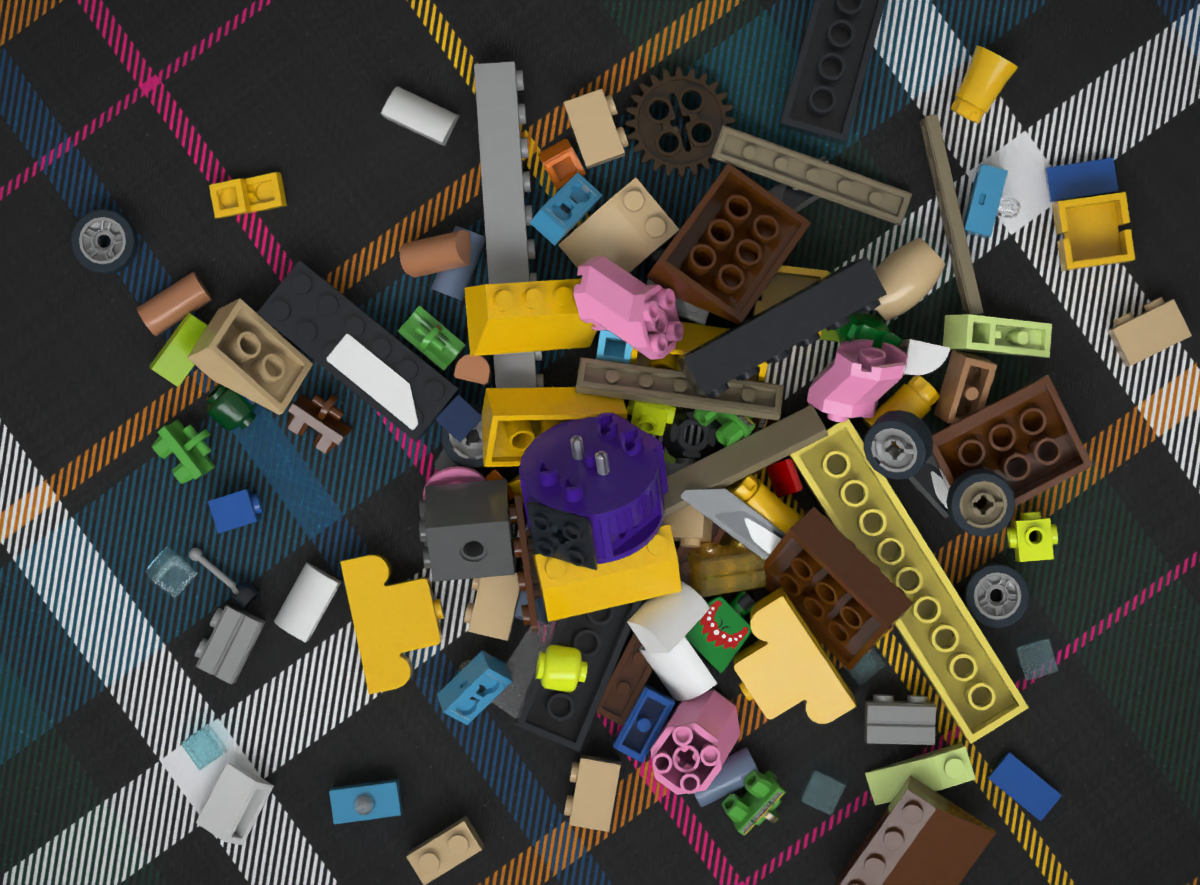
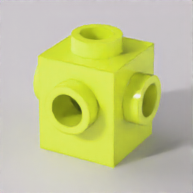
M629 400L627 413L632 415L631 424L648 434L663 436L666 423L673 425L677 406Z
M1041 512L1020 513V520H1012L1013 528L1007 529L1009 548H1014L1015 561L1027 562L1054 559L1053 545L1058 544V533L1056 524H1051L1050 518H1041ZM1035 531L1036 538L1030 542L1029 534Z

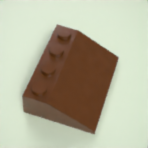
M728 163L646 277L664 289H672L675 293V298L740 325L811 222Z
M1049 375L1043 376L932 434V455L948 490L954 480L966 471L974 469L990 470L1002 477L1011 487L1014 493L1015 506L1093 466ZM981 495V499L975 502L974 505L979 509L985 507L986 498Z
M815 507L788 530L753 576L770 593L782 587L814 636L849 671L863 659L913 604L902 589L896 587L876 564L872 563L861 553L856 545L847 539L831 523L829 518L822 515Z
M910 775L837 877L835 885H959L995 836L996 831Z

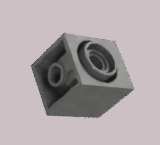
M507 479L425 486V500L419 501L421 517L419 532L421 542H424L425 547H428L423 548L425 569L431 568L433 582L515 575L514 532L510 521Z

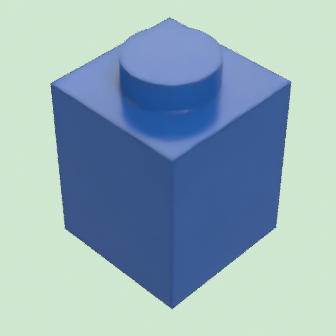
M251 488L208 501L218 534L261 521L259 514L264 512L258 493L252 494Z

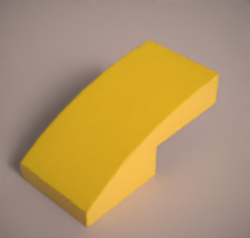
M280 172L209 185L215 218L287 206Z

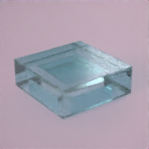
M1049 638L1015 648L1026 681L1059 671Z
M814 770L803 793L801 802L832 816L846 784Z

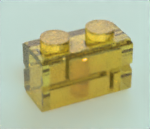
M732 539L731 545L720 546L719 543H703L700 545V550L689 551L690 587L701 597L760 588L766 585L765 560L737 539Z

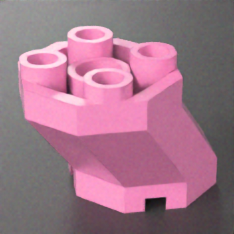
M604 256L591 257L578 267L577 276L582 275L581 284H575L574 298L580 319L585 323L594 324L591 328L595 331L608 330L649 359H663L675 349L676 341L682 340L684 328L678 317L675 293L672 289H664L659 284L646 285Z
M857 339L852 342L842 341L839 349L836 351L835 359L814 378L808 391L807 402L821 412L828 413L827 418L836 422H845L848 418L855 417L873 418L879 398L902 378L907 366L908 354L888 343H882V349L872 347L873 340Z
M710 689L693 699L680 701L650 748L655 779L677 795L707 790L722 769V765L740 736L736 705L715 689Z

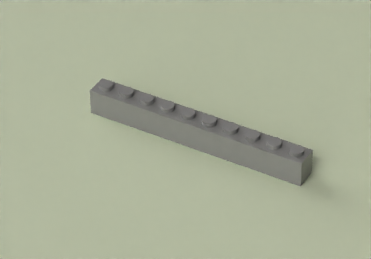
M515 61L474 64L489 284L537 281V274L530 273L529 259H535L534 239H528L527 226L531 225L530 222L533 219L532 205H525V192H531L530 171L523 172L522 158H529L527 137L521 138L520 124H526L525 104H519L518 91L524 90L523 70H516ZM542 351L494 354L496 388H544L543 374H537L536 361H542Z

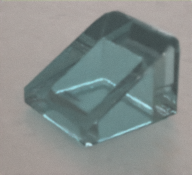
M166 547L146 569L149 578L174 598L198 574L169 547Z
M872 648L851 671L845 666L844 668L862 686L886 664Z
M209 723L181 742V745L199 771L227 752V749Z

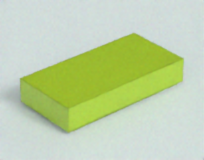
M188 312L149 367L179 387L195 365L187 357L208 325Z

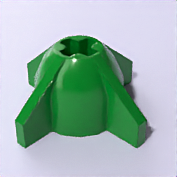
M854 312L849 315L851 322L836 329L840 343L842 341L852 342L857 339L873 340L872 347L882 349V343L892 344L899 348L903 340L888 331V326L882 322L883 318L879 314L875 316L869 313L857 315Z

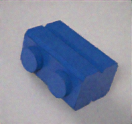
M645 684L624 725L616 736L613 747L643 763L650 751V746L653 745L670 714L675 700Z

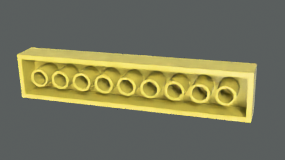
M849 418L845 422H837L826 429L828 436L789 456L831 523L847 539L851 540L861 553L872 563L876 564L896 587L902 589L913 602L912 606L895 623V626L962 734L972 744L1029 707L887 479L875 471L867 461L863 448L864 442Z

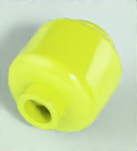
M549 645L545 652L540 651L536 678L541 679V684L546 689L573 692L578 682H585L588 662L582 661L581 652L576 648Z

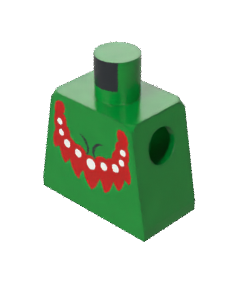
M744 590L730 603L720 594L707 601L706 603L710 609L685 635L686 639L720 673L726 669L752 632L750 624L744 617L751 611L756 602Z

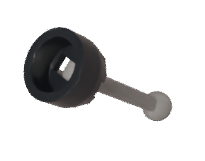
M192 548L189 551L191 560L199 561L231 588V600L241 611H246L254 603L261 592L259 589L248 582L234 583L203 557L202 551L199 548Z

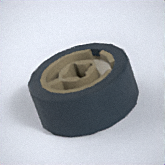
M985 469L969 470L957 477L948 490L946 500L948 513L955 524L968 534L980 537L994 535L1004 529L1013 517L1016 504L1013 490L1008 483L996 473ZM982 495L986 498L987 502L985 507L979 509L974 503L978 502Z

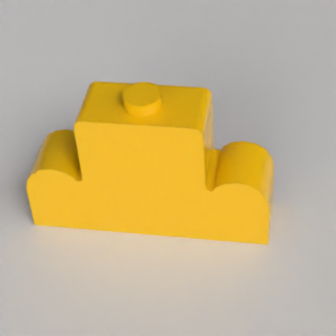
M370 554L343 560L340 564L369 695L400 688L408 682L413 673L411 660L402 653L438 645L443 639L439 619H444L441 600H434L431 581L428 577L387 584L391 576V565L382 555Z
M781 587L758 601L750 611V627L752 633L759 640L734 656V670L742 681L739 683V686L745 697L749 701L754 699L767 719H774L805 700L808 717L818 724L832 722L855 708V696L784 589Z

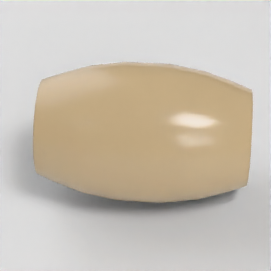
M917 238L901 246L874 270L887 295L879 298L881 305L874 310L885 321L905 313L924 298L936 284L946 265L924 240Z

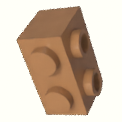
M952 350L934 415L946 423L953 424L984 408L990 388L994 382L997 364L981 356Z

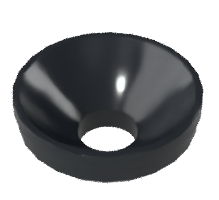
M680 407L676 409L673 425L666 423L663 434L665 448L675 459L690 458L695 459L697 462L721 449L722 444L718 442L715 435L722 425L715 419L706 427L702 426L693 416L695 409ZM698 425L703 429L704 438L700 444L690 445L685 442L683 433L687 426Z

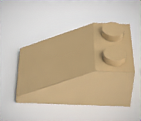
M635 178L610 198L558 246L577 268L591 257L604 256L630 274L653 255L655 251L659 250L677 235L679 228L640 181Z
M240 298L218 309L187 357L213 381L278 415L283 414L313 365Z

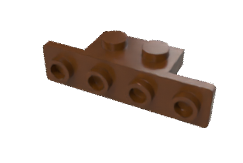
M514 494L515 504H509L511 525L518 524L519 537L513 538L515 558L522 557L524 571H517L520 592H527L528 604L521 605L524 626L531 625L532 633H538L535 599L542 598L533 559V554L538 553L534 551L531 529L526 530L521 494Z

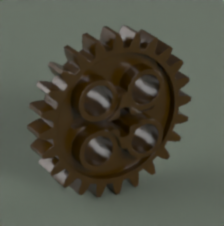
M677 67L676 74L673 77L670 76L666 69H663V80L659 81L652 74L650 76L652 83L650 88L642 83L639 85L643 96H631V99L637 104V108H627L626 112L634 116L635 119L625 122V126L634 128L635 132L628 135L627 139L628 141L638 140V144L634 147L633 152H645L641 161L643 164L651 159L655 161L653 165L654 172L661 166H665L666 177L670 176L673 169H678L679 177L683 178L685 169L688 168L694 176H697V166L700 164L707 171L710 170L708 159L711 156L721 125H732L735 123V119L726 117V113L733 109V105L722 104V101L728 95L727 92L717 95L715 91L719 82L716 81L708 86L706 84L707 73H704L698 80L695 79L694 68H691L688 76H683L681 68ZM670 94L676 96L682 119H689L690 121L685 125V132L691 146L689 152L684 149L678 126H671V123L675 122V113L670 102ZM686 94H697L701 99L700 107L696 110L686 109L682 104V98ZM655 103H663L667 106L669 114L662 120H656L649 113L650 107ZM706 126L711 132V138L705 143L696 142L691 134L694 127ZM665 135L674 136L678 141V148L670 153L664 152L659 146L660 139Z

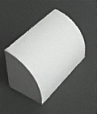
M398 86L389 96L381 112L384 118L443 146L446 145L459 118V115Z
M912 339L902 340L899 349L908 354L907 366L903 375H924L936 370L946 360L950 348Z
M306 562L278 612L274 623L306 643L310 640L342 581Z
M682 581V591L648 599L627 621L648 653H670L710 609L705 600L692 587Z
M685 636L670 653H648L643 645L638 648L673 699L677 701H686L698 697L717 684Z
M227 763L196 823L224 842L243 845L274 785L243 768Z

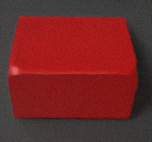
M787 458L774 463V465L770 464L767 466L766 470L777 497L802 490L801 488L803 487L792 459Z

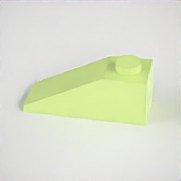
M971 314L945 315L943 346L957 351L1050 358L1052 324Z
M961 742L865 772L875 805L892 802L910 775L934 791L943 790L976 779L966 747Z

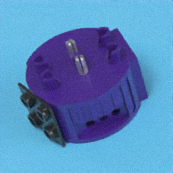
M613 412L602 413L597 417L569 420L555 425L534 439L521 458L519 477L528 527L531 528L534 551L536 553L563 560L576 566L597 570V564L613 562L642 549L654 538L663 523L665 514L663 495L668 492V483L662 442Z

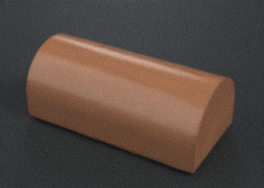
M460 230L404 243L400 249L402 268L408 275L415 278L469 266L470 233Z
M195 271L137 307V311L154 336H158L183 320L188 312L192 314L213 299Z
M468 354L458 361L454 376L458 379L489 386L493 376V369L486 358L470 356Z

